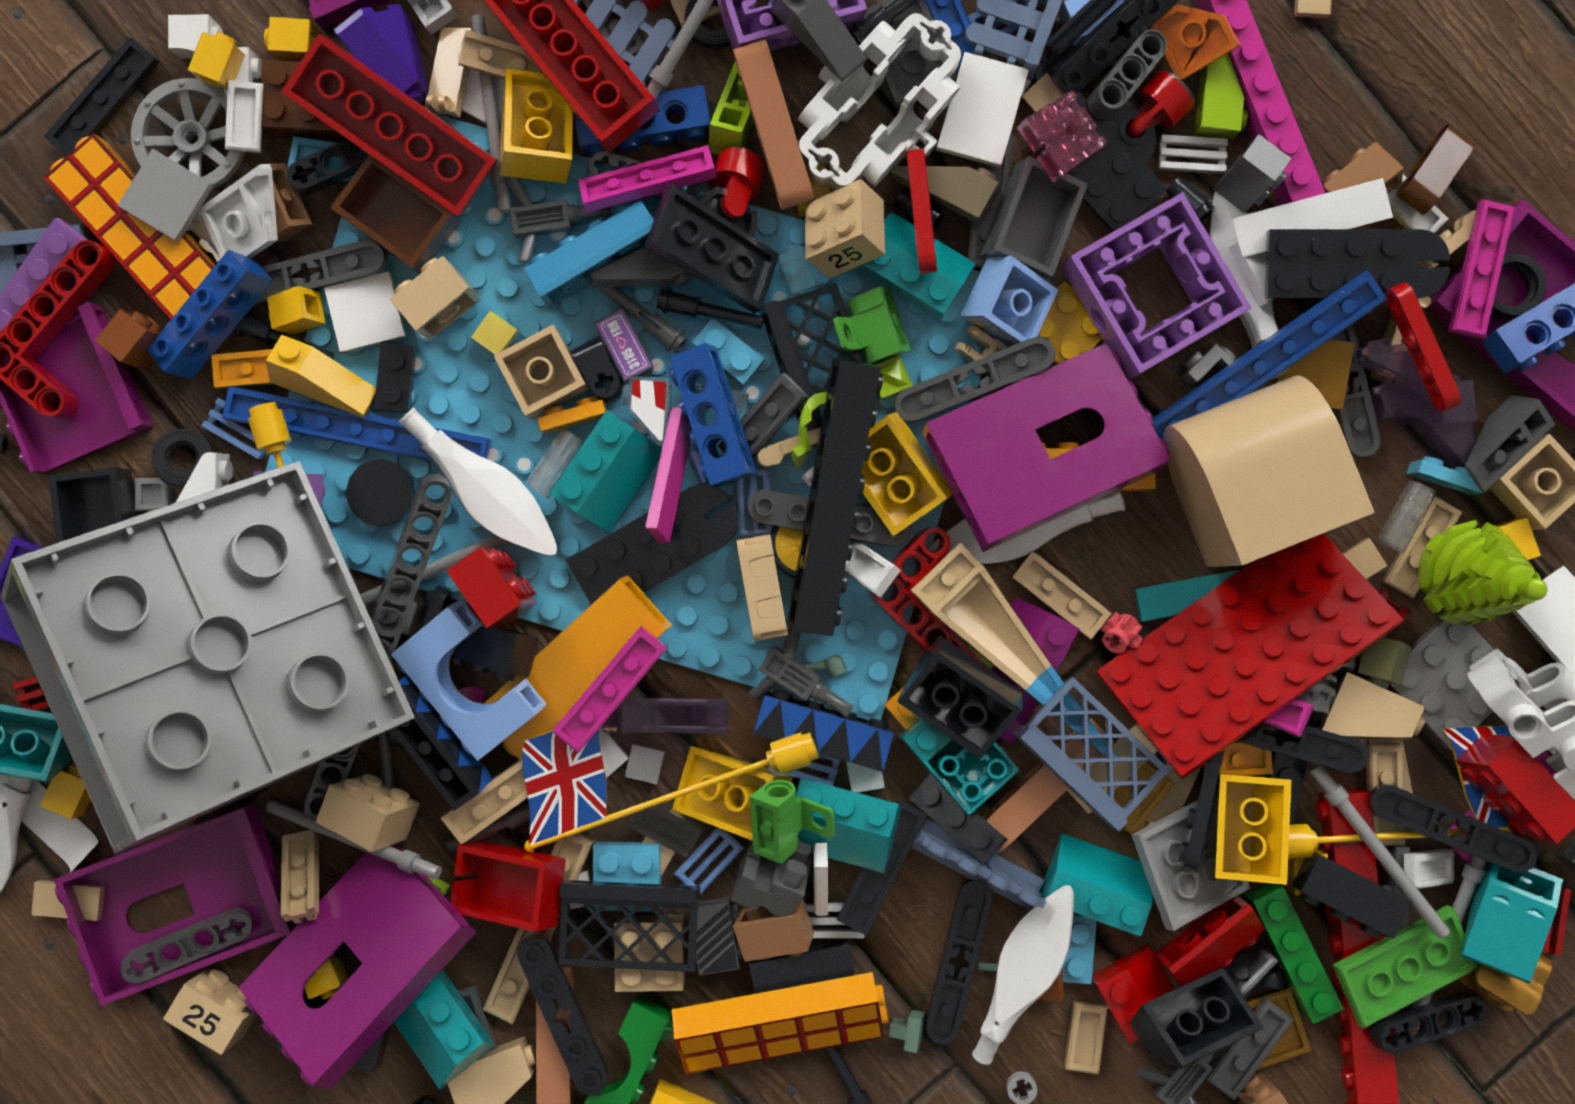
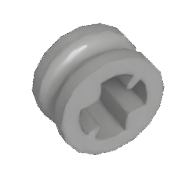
M1019 1071L1008 1078L1006 1084L1007 1092L1013 1102L1016 1104H1029L1036 1098L1037 1085L1033 1076L1029 1073ZM1023 1080L1024 1084H1027V1082L1031 1084V1087L1026 1089L1027 1094L1025 1096H1020L1019 1091L1016 1094L1012 1091V1089L1017 1087L1016 1081Z

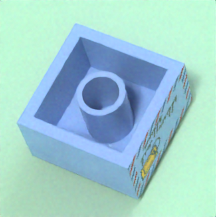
M1013 256L987 257L960 317L973 326L978 327L993 339L997 338L1007 347L1037 337L1058 289Z

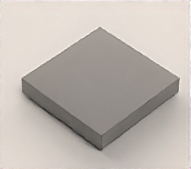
M152 148L117 206L175 241L180 242L214 185Z

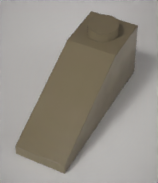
M894 166L891 170L893 179L910 188L908 166ZM927 166L930 199L981 225L1000 191L999 182L995 181L997 177L984 168H979L976 171L970 167Z

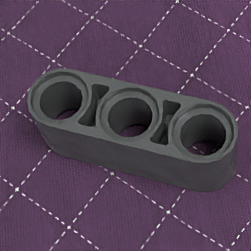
M1150 29L1142 33L1128 47L1091 93L1087 106L1089 112L1094 117L1107 119L1127 102L1163 57L1167 50V40L1161 32ZM1142 45L1146 46L1150 50L1151 55L1147 54L1143 50ZM1122 70L1128 71L1132 80L1126 78ZM1103 94L1110 97L1112 105L1104 100Z

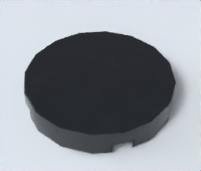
M383 459L371 460L357 467L350 476L346 489L347 502L354 515L363 522L376 526L390 525L400 521L408 514L415 497V488L409 473L399 464Z

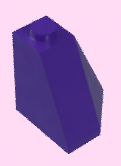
M399 4L387 5L386 11L375 12L371 7L361 8L334 29L357 59L420 104L423 103L429 89L415 28Z

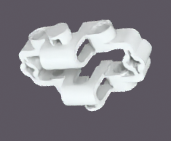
M917 13L909 15L896 30L885 21L879 23L859 46L863 53L877 65L872 76L865 71L862 64L841 82L826 66L823 67L818 78L825 85L804 108L798 118V121L808 128L799 141V148L804 163L809 167L810 179L815 184L820 186L830 185L835 190H838L864 177L875 187L894 166H898L906 157L908 150L920 149L916 146L919 141L925 145V158L929 156L938 144V141L927 131L933 126L936 118L953 100L961 88L950 78L958 67L961 51L958 45L951 40V31L946 23L939 20L929 21L923 15ZM913 36L919 42L918 48L923 58L930 61L940 60L943 64L940 68L936 67L919 87L915 85L904 97L900 111L888 127L881 123L870 136L868 145L852 163V168L845 173L839 167L838 155L833 150L824 147L818 149L814 145L819 140L827 137L840 121L847 123L883 83L885 75L888 73L889 65L903 50L909 37ZM936 37L941 40L940 43L938 41L933 44L929 43V39L934 40ZM916 100L929 110L924 116L923 121L913 111ZM827 162L830 163L829 171L827 169H823L821 172L818 171V163L821 165Z
M1498 649L1493 650L1470 665L1471 671L1467 675L1487 705L1507 724L1511 735L1533 758L1546 750L1553 754V756L1546 759L1547 763L1557 772L1553 777L1575 800V676L1564 664L1558 662L1550 663L1526 674L1515 661L1506 658ZM1544 706L1546 711L1541 710L1540 707Z

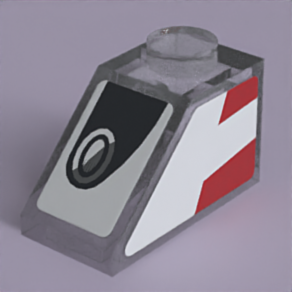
M629 376V385H623L622 403L623 405H628L627 410L662 448L671 410L672 381L669 378Z

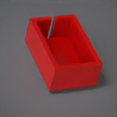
M480 546L446 570L486 628L505 626L537 604L533 598L537 594L535 589L525 577L523 579L517 577L514 571L517 564L506 550L502 552L500 549Z
M1483 734L1455 760L1463 769L1461 772L1462 776L1473 786L1479 787L1485 794L1483 797L1484 801L1508 820L1506 826L1515 835L1521 838H1531L1538 842L1545 841L1558 844L1575 828V802L1555 781L1537 758H1533L1514 737Z
M482 840L459 844L457 846L454 875L463 876L478 872V877L454 881L451 904L461 915L529 931L539 932L558 926L561 897H559L560 883L564 880L566 858L539 852L528 853L525 849Z

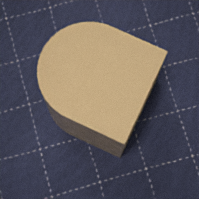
M1299 375L1290 377L1169 425L1164 430L1163 440L1166 442L1170 452L1169 458L1171 461L1167 464L1170 476L1206 567L1244 565L1375 513L1334 413L1319 390L1305 377Z

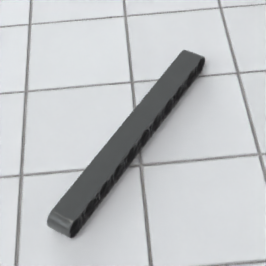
M440 474L425 476L418 486L370 616L381 643L386 647L385 652L390 662L392 659L391 654L396 649L451 501L452 494L449 482ZM431 485H440L445 489L444 494L438 499H431L425 494L427 488ZM423 516L433 521L432 526L424 531L416 529L413 525L416 519ZM413 548L419 550L421 556L418 560L409 562L403 559L402 554L407 549ZM397 580H404L410 585L402 593L394 592L390 586ZM384 612H393L398 616L397 620L390 624L381 622L379 617ZM359 745L315 765L306 789L304 802L305 815L310 820L316 822L321 806H317L311 801L318 797L325 798L329 785L347 779ZM327 767H336L340 772L337 775L328 776L323 773V770Z

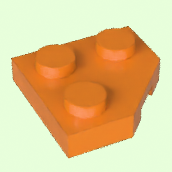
M1179 4L1170 8L1149 27L1150 29L1158 30L1165 36L1167 50L1164 56L1173 73L1181 81H1184L1241 46L1225 15Z

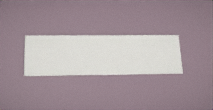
M1381 178L1232 219L1241 255L1246 257L1266 251L1267 231L1269 229H1351L1393 218L1384 179Z

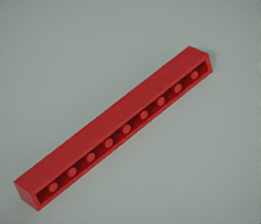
M1359 788L1345 789L1349 794L1348 800L1373 831L1372 812L1368 805L1370 792ZM1320 791L1319 801L1316 802V814L1318 820L1322 822L1323 834H1320L1319 837L1358 835L1336 806L1332 807L1324 797L1325 791ZM1363 841L1319 844L1320 850L1328 854V859L1378 884L1376 857ZM1325 904L1326 917L1328 921H1331L1332 934L1328 936V945L1331 954L1334 955L1335 963L1383 939V933L1378 939L1360 929L1362 923L1352 917L1349 923L1333 916L1329 913L1332 907ZM1332 968V983L1337 988L1338 998L1343 1007V1010L1335 1013V1016L1341 1026V1035H1338L1337 1043L1339 1052L1344 1058V1068L1340 1072L1342 1085L1347 1090L1348 1102H1344V1104H1399L1394 1053L1391 1054L1373 1046L1370 1040V1031L1373 1024L1364 1029L1357 1025L1336 972Z

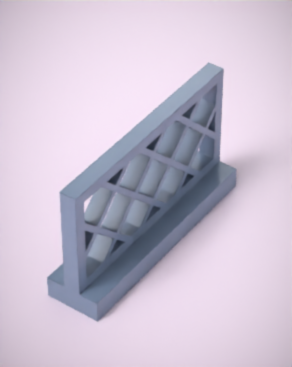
M1071 676L1034 717L1013 734L1109 827L1120 831L1127 824L1126 818L1170 771L1164 763ZM1073 688L1081 695V710L1064 711V696ZM1087 702H1088L1095 710H1088ZM1058 704V711H1051ZM1088 714H1101L1105 718L1106 733L1088 734ZM1064 715H1082V734L1065 735ZM1046 716H1058L1059 735H1045L1037 725ZM1112 726H1113L1119 733H1112ZM1125 737L1129 741L1130 757H1113L1112 738ZM1106 738V757L1089 758V739ZM1065 739H1082L1083 758L1070 759L1065 754ZM1051 740H1059V747ZM1136 749H1137L1143 756H1136ZM1130 761L1131 780L1114 781L1113 762ZM1137 761H1150L1158 769L1149 780H1137ZM1107 762V781L1094 782L1090 778L1089 763ZM1075 763H1083V770ZM1131 785V799L1122 808L1114 801V786ZM1137 785H1143L1137 792ZM1101 786H1107L1108 794L1101 788Z

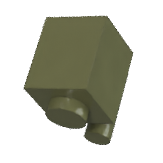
M1382 638L1355 657V667L1357 661H1361L1358 673L1368 677V682L1387 689L1389 683L1401 686L1412 647L1400 641Z

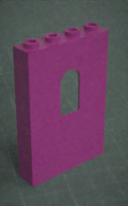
M1522 199L1511 205L1515 207L1505 255L1517 253L1529 256L1540 265L1545 273L1547 284L1545 296L1542 300L1544 302L1575 283V243ZM1464 260L1448 277L1445 284L1431 297V303L1426 307L1448 327L1451 321ZM1514 268L1501 269L1495 296L1506 306H1517L1526 298V281L1521 273ZM1490 316L1486 337L1513 319L1501 320ZM1459 335L1503 372L1481 342L1484 339L1480 340ZM1526 335L1527 339L1533 343V340ZM1542 352L1536 356L1539 362L1525 371L1520 372L1518 368H1515L1505 374L1532 398L1540 399L1545 409L1575 433L1574 363L1568 362L1557 352L1550 356Z
M1107 343L926 423L922 434L982 552L1157 473L1171 461L1166 442L1158 438L1153 428L1154 423L1150 413L1142 408L1137 399L1138 393L1135 385L1131 380L1126 379L1118 354L1115 351H1111ZM1081 409L1094 410L1102 417L1104 430L1098 438L1052 459L1048 456L1035 431Z
M255 803L54 879L56 897L65 908L68 916L67 927L76 938L79 946L78 955L80 962L87 968L91 979V992L98 999L100 1006L287 936L298 925L293 920L285 922L280 915L281 874ZM81 883L105 886L101 920L90 921L84 919L72 885ZM184 883L195 913L194 915L149 932H139L131 927L127 915L130 906L134 902ZM231 908H244L252 916L251 932L247 938L145 982L130 983L121 974L123 959L132 949ZM233 918L228 928L235 927L237 931L242 930L244 921L238 922L236 918ZM225 928L220 931V938H224V930L228 928ZM203 930L194 935V940L197 944L205 946L212 943L214 937L210 932ZM169 944L161 949V954L167 959H176L180 956L181 950L178 946ZM151 952L152 954H151V958H150L149 961H152V960L155 959V958H154V952ZM133 960L130 968H137L141 972L144 969V965L149 961L139 964L137 960Z
M398 843L390 845V847L404 851ZM366 852L319 901L317 919L308 921L304 917V922L299 923L238 988L246 997L244 1003L252 1012L259 1014L263 1019L264 1023L262 1026L264 1030L272 1037L277 1038L282 1044L281 1052L283 1055L296 1063L301 1069L300 1077L311 1087L319 1086L331 1089L476 934V931L427 876L417 872L410 874L398 869L397 864ZM345 942L361 961L362 965L326 1004L317 1009L309 1008L303 999L305 984Z

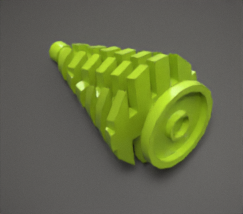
M1476 520L1451 526L1444 534L1436 533L1421 554L1417 577L1420 578L1419 589L1426 595L1423 601L1432 613L1440 612L1442 608H1445L1438 618L1452 625L1459 624L1462 620L1467 622L1464 626L1494 620L1511 611L1520 610L1536 600L1543 599L1548 592L1547 584L1541 580L1537 571L1535 573L1533 566L1529 564L1526 557L1523 556L1507 534L1503 535L1502 529L1488 522L1481 529H1474L1478 523Z

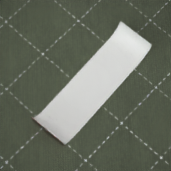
M0 774V789L2 784L8 783L12 776ZM33 780L28 789L31 795L25 805L21 821L67 863L71 873L95 848L98 840L78 818L69 819L40 807L47 789L38 781Z

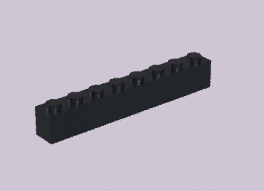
M832 358L787 624L794 632L833 636L835 626H839L842 612L841 607L838 605L840 594H844L847 587V575L844 574L846 561H850L853 554V542L850 541L852 528H856L859 520V509L856 508L858 495L863 493L865 486V476L862 474L864 461H868L871 452V443L868 441L869 430L874 427L877 418V409L874 407L875 396L880 393L883 384V375L880 373L881 367L874 364Z

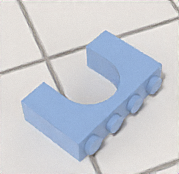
M460 599L443 610L391 655L397 661L398 668L408 675L418 687L420 695L426 701H429L440 714L441 721L451 728L461 740L463 748L478 761L546 707L547 703L527 679L519 683L501 699L492 703L473 702L456 689L449 671L451 656L463 641L483 626L466 603Z

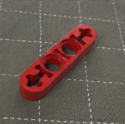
M924 148L908 150L907 159L920 275L936 273L938 269Z
M1402 282L1387 289L1385 296L1388 300L1386 302L1431 402L1440 412L1458 406L1461 403L1459 389L1412 287L1408 283Z

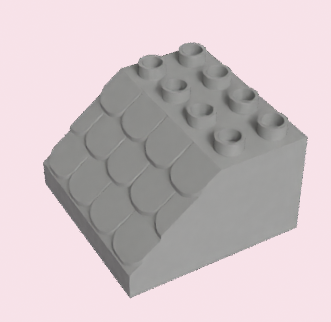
M300 461L12 558L10 561L1 599L115 854L248 796L415 718Z

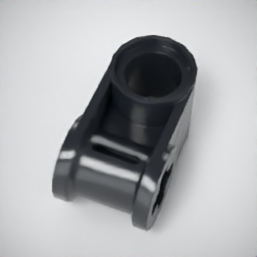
M600 336L570 350L579 371L585 377L590 389L599 400H603L605 403H613L621 398L624 390L622 380ZM606 379L610 382L611 389L609 391L603 389L602 382Z

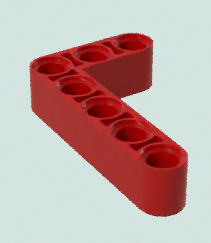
M91 240L80 241L70 250L0 332V379L36 411L47 417L59 419L72 418L79 409V400L75 393L36 359L78 311L77 307L87 301L115 267L116 259L105 246ZM97 251L98 259L91 265L90 257L92 253ZM75 276L76 285L73 289L69 290V281ZM53 301L54 310L48 316L47 307ZM31 327L32 336L26 341L25 333ZM9 352L10 362L5 366L4 357ZM34 374L36 379L35 384L32 388H30L29 378L31 375ZM59 396L61 404L59 409L55 410L53 403L55 398Z
M924 528L890 561L901 570L891 583L894 589L892 597L884 601L869 590L870 598L925 652L931 647L927 642V635L929 631L937 628L940 631L941 637L991 670L948 627L935 618L910 591L950 549V537L946 531L940 528ZM931 533H934L939 538V546L934 552H930L925 545L926 538ZM911 557L916 562V571L911 576H906L902 570V564L907 558ZM913 605L917 609V617L912 623H906L903 619V611L906 607Z

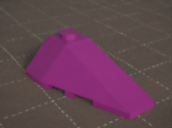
M1014 597L1010 604L1011 608L1051 666L1057 671L1080 628L1039 607ZM993 666L995 674L1022 692V711L999 737L1013 745L1016 740L1013 734L1022 725H1025L1038 701L996 666Z

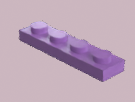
M53 219L0 294V332L78 242L87 240V238L62 219Z

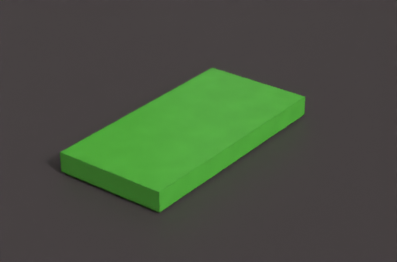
M1446 905L1435 911L1451 931L1442 939H1439L1425 920L1421 918L1398 930L1394 939L1387 936L1333 964L1358 1026L1364 1029L1478 968L1477 962L1460 956L1465 933L1454 907Z

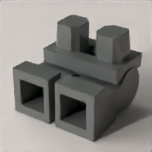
M750 840L741 859L731 901L755 910L762 906L767 908L772 914L780 917L791 915L795 911L797 902L801 903L805 895L812 858L809 857L812 847L807 843L799 841V848L796 852L780 864L755 854L753 841Z

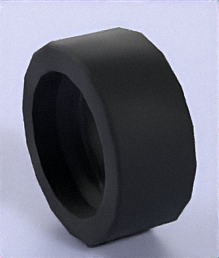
M1517 253L1504 255L1501 269L1514 268L1521 273L1526 281V298L1519 305L1510 307L1501 303L1495 296L1491 312L1492 318L1501 320L1515 319L1539 305L1544 299L1547 287L1545 273L1536 261L1529 256Z

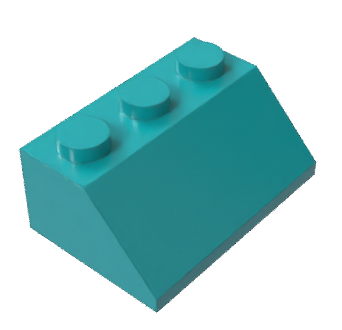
M890 212L884 220L885 255L856 267V269L884 287L891 288L892 292L941 321L976 263L934 238L938 272L920 275L915 226Z
M606 410L549 494L610 533L659 462L662 448Z
M0 704V774L49 783L72 760V756L53 714Z
M801 778L796 796H801L830 807L834 811L835 835L829 839L802 829L798 832L799 841L809 844L812 847L810 852L814 854L815 843H827L828 858L885 874L902 810L901 806L897 803ZM812 812L814 821L818 825L825 827L826 821L824 817L818 812Z
M1061 833L1046 873L1045 881L1040 890L1041 897L1045 899L1060 887L1070 885L1074 893L1073 913L1141 937L1153 902V893L1141 861Z
M443 969L394 1021L439 1089L444 1088L495 1046Z

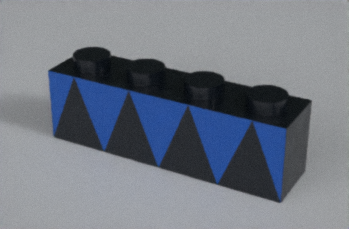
M405 675L398 681L415 718L391 729V731L455 811L478 795L493 777L480 760L477 761L472 754H469L463 748L461 740L451 728L441 721L440 714L429 701H426L420 695L418 687L410 677Z
M774 690L773 694L766 693L764 695L753 734L777 741L799 732L802 735L810 732L818 753L881 772L884 771L894 736V730L888 728V722L871 717L869 723L856 719L857 713L852 711L848 717H845L839 712L834 713L824 710L825 704L818 701L807 700L805 704L792 701V694L779 690Z

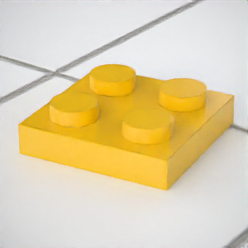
M1064 281L1059 286L1056 297L1037 337L1049 340L1055 348V364H1060L1093 349L1102 339L1075 291Z

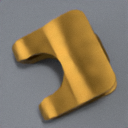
M1541 954L1529 984L1477 963L1478 968L1457 979V981L1503 1011H1513L1516 1009L1523 1014L1530 1015L1536 1011L1541 1001L1543 988L1552 970V962Z

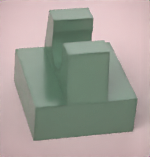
M912 1010L908 1019L893 1018V1022L890 1024L889 1037L905 1040L904 1051L918 1052L922 1041L925 1012Z

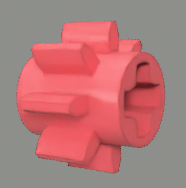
M1115 612L1100 628L1105 633L1101 638V642L1104 643L1108 650L1114 653H1122L1130 647L1137 649L1141 639H1143L1138 635L1142 626L1139 625V622L1129 614L1119 615Z

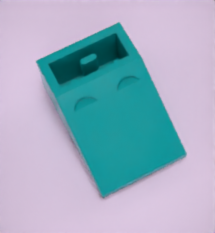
M921 718L898 736L919 762L968 815L973 813L1019 771L1017 766L996 742L980 759Z
M1487 861L1484 866V870H1486L1484 879L1475 888L1460 956L1529 984L1558 908L1563 879L1536 868L1520 873Z

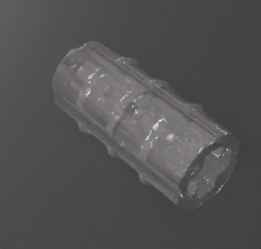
M562 427L546 452L542 454V458L536 467H533V471L525 483L544 497L551 499L552 496L549 493L584 444V441Z
M1409 480L1402 494L1399 495V499L1394 509L1391 510L1392 512L1377 540L1393 550L1404 553L1414 538V534L1422 523L1427 510L1430 509V504L1436 492L1419 482Z

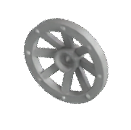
M195 78L172 80L152 90L139 105L131 127L132 148L139 165L142 166L149 155L148 148L178 147L168 158L180 164L190 155L189 170L200 177L202 155L206 154L220 165L211 173L201 177L214 185L212 189L230 179L240 167L246 152L229 150L227 156H223L211 145L212 142L225 139L226 126L208 131L220 107L223 106L227 112V95L219 87ZM190 93L211 97L199 122H197ZM178 95L185 119L181 122L160 107L164 102ZM153 115L174 130L173 135L147 136L149 123ZM198 136L197 142L192 144V139Z

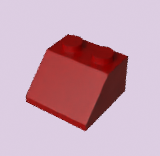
M1149 944L1092 974L1093 983L1120 1032L1130 1045L1140 1040L1129 1024L1143 1004L1174 990Z

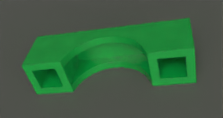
M1264 883L1242 894L1265 928L1263 933L1280 960L1287 978L1286 985L1290 987L1300 1013L1312 1024H1315L1343 1010L1340 1000L1284 887L1280 884Z
M635 995L618 1032L629 1048L631 1067L620 1080L606 1085L600 1093L587 1095L584 1104H630V1102L636 1104L645 1086L640 1083L644 1072L651 1074L659 1057L654 1051L659 1041L664 1044L666 1043L673 1028V1024L669 1023L671 1011Z

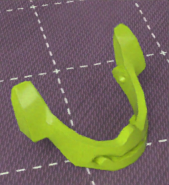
M821 392L810 397L801 412L798 425L799 443L791 450L792 461L797 469L805 464L807 454L812 450L806 427L812 420L811 413L819 406L825 404L827 392Z

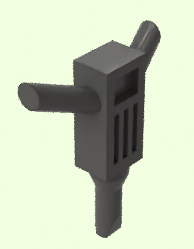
M512 177L506 179L520 206L510 208L513 234L517 239L524 238L518 263H527L532 259L538 235L572 231V225L582 220L612 216L610 207L586 213L584 206L569 205L566 200L533 205L519 178Z
M790 627L784 650L772 647L759 668V671L767 675V677L750 690L748 694L759 700L779 683L805 701L811 698L815 701L824 702L840 714L848 717L854 706L831 692L825 683L822 682L823 676L794 658L801 632H794Z
M1214 1053L1182 1069L1172 1065L1166 1074L1141 1067L1135 1073L1134 1078L1157 1084L1153 1088V1092L1166 1104H1197L1192 1095L1213 1070L1209 1063L1212 1061Z

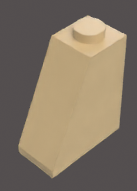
M1347 672L1340 676L1335 687L1336 698L1329 706V716L1321 719L1317 729L1356 740L1404 741L1420 733L1425 723V717L1421 716L1425 706Z
M524 1036L499 1045L495 1050L485 1053L448 1083L454 1103L504 1104L532 1077L536 1069V1049L533 1044L528 1045L527 1039Z

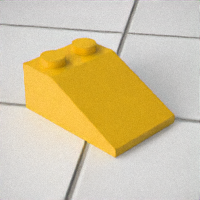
M506 68L499 175L566 184L572 163V109L542 73Z
M690 746L678 790L752 763ZM762 767L675 798L672 810L753 841L750 796L770 781L786 780L791 782L793 777L781 775L778 772Z

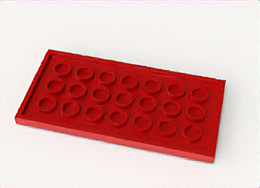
M1322 533L1253 561L1141 639L1137 649L1128 648L1098 669L1097 676L1182 780L1399 627L1404 619L1330 539Z

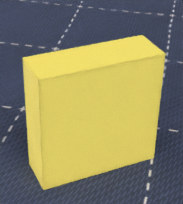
M490 310L471 338L496 355L508 348L519 331Z

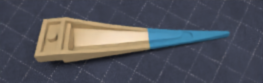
M962 543L957 544L910 590L935 618L1043 706L1064 684L985 567ZM1069 691L1064 696V711L1081 710V706ZM1058 704L1051 711H1058ZM1064 715V723L1078 734H1082V715ZM1088 717V734H1100ZM1089 739V743L1106 756L1105 739Z

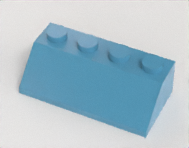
M641 200L636 203L629 201L622 204L616 209L615 212L617 214L607 220L600 218L592 222L587 227V232L578 237L575 235L569 236L558 244L559 248L550 254L543 252L529 261L530 266L526 267L525 271L539 297L549 309L590 285V273L645 246L654 219Z

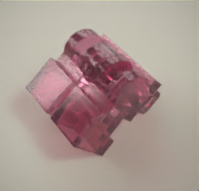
M1074 90L1028 116L1017 127L1033 153L1046 146V149L1037 159L1053 183L1108 144L1105 137H1100L1096 132L1097 125L1086 108H1081L1077 103L1078 96Z

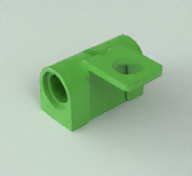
M878 287L848 300L852 316L836 317L833 319L843 350L858 351L864 349L867 362L870 364H878L898 355L911 352L891 288Z
M770 781L750 796L753 849L755 854L782 864L799 848L798 832L802 829L829 839L835 835L834 811L825 805L796 796V788L789 781ZM812 812H818L824 817L826 821L825 827L818 825L814 821Z

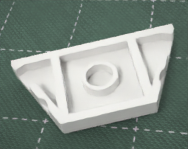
M270 164L258 165L204 204L186 230H192L200 238L199 244L207 252H211L217 262L228 249L253 258L278 241L273 176Z

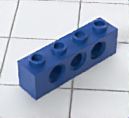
M701 85L660 92L656 99L660 111L651 118L652 124L650 127L644 130H636L615 149L621 148L623 152L639 150L641 145L654 143V146L660 147L672 144L675 139L686 138L687 141H698L706 138V134H709L710 116L705 86ZM674 112H680L685 115L684 120L679 124L668 122V117ZM574 113L578 144L582 154H588L589 157H592L597 152L606 151Z
M228 249L147 348V351L164 372L193 379L210 359L211 355L215 353L273 283V280L255 259Z
M1575 283L1496 329L1481 341L1504 374L1509 373L1515 368L1523 372L1539 362L1536 356L1540 353L1545 352L1547 356H1550L1567 345L1564 341L1567 337L1572 336L1575 340ZM1553 319L1559 323L1560 327L1555 324ZM1526 335L1533 340V343L1527 339Z
M704 343L670 356L672 367L669 368L670 376L673 383L679 386L681 392L680 408L684 416L689 418L692 427L690 439L694 448L700 452L702 458L700 470L704 480L709 482L710 486L721 487L757 474L717 347ZM703 376L706 382L705 388L702 392L697 393L695 382L699 377ZM710 408H713L716 418L708 426L705 421V414ZM720 440H723L726 444V452L719 458L715 453V446Z

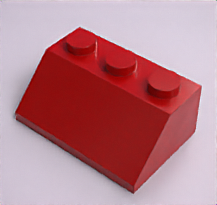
M1235 896L1201 915L1155 952L1154 955L1176 983L1182 987L1212 973L1216 969L1227 967L1234 960L1233 955L1242 948L1246 949L1253 946L1260 939L1259 934L1265 928L1253 908L1247 902Z

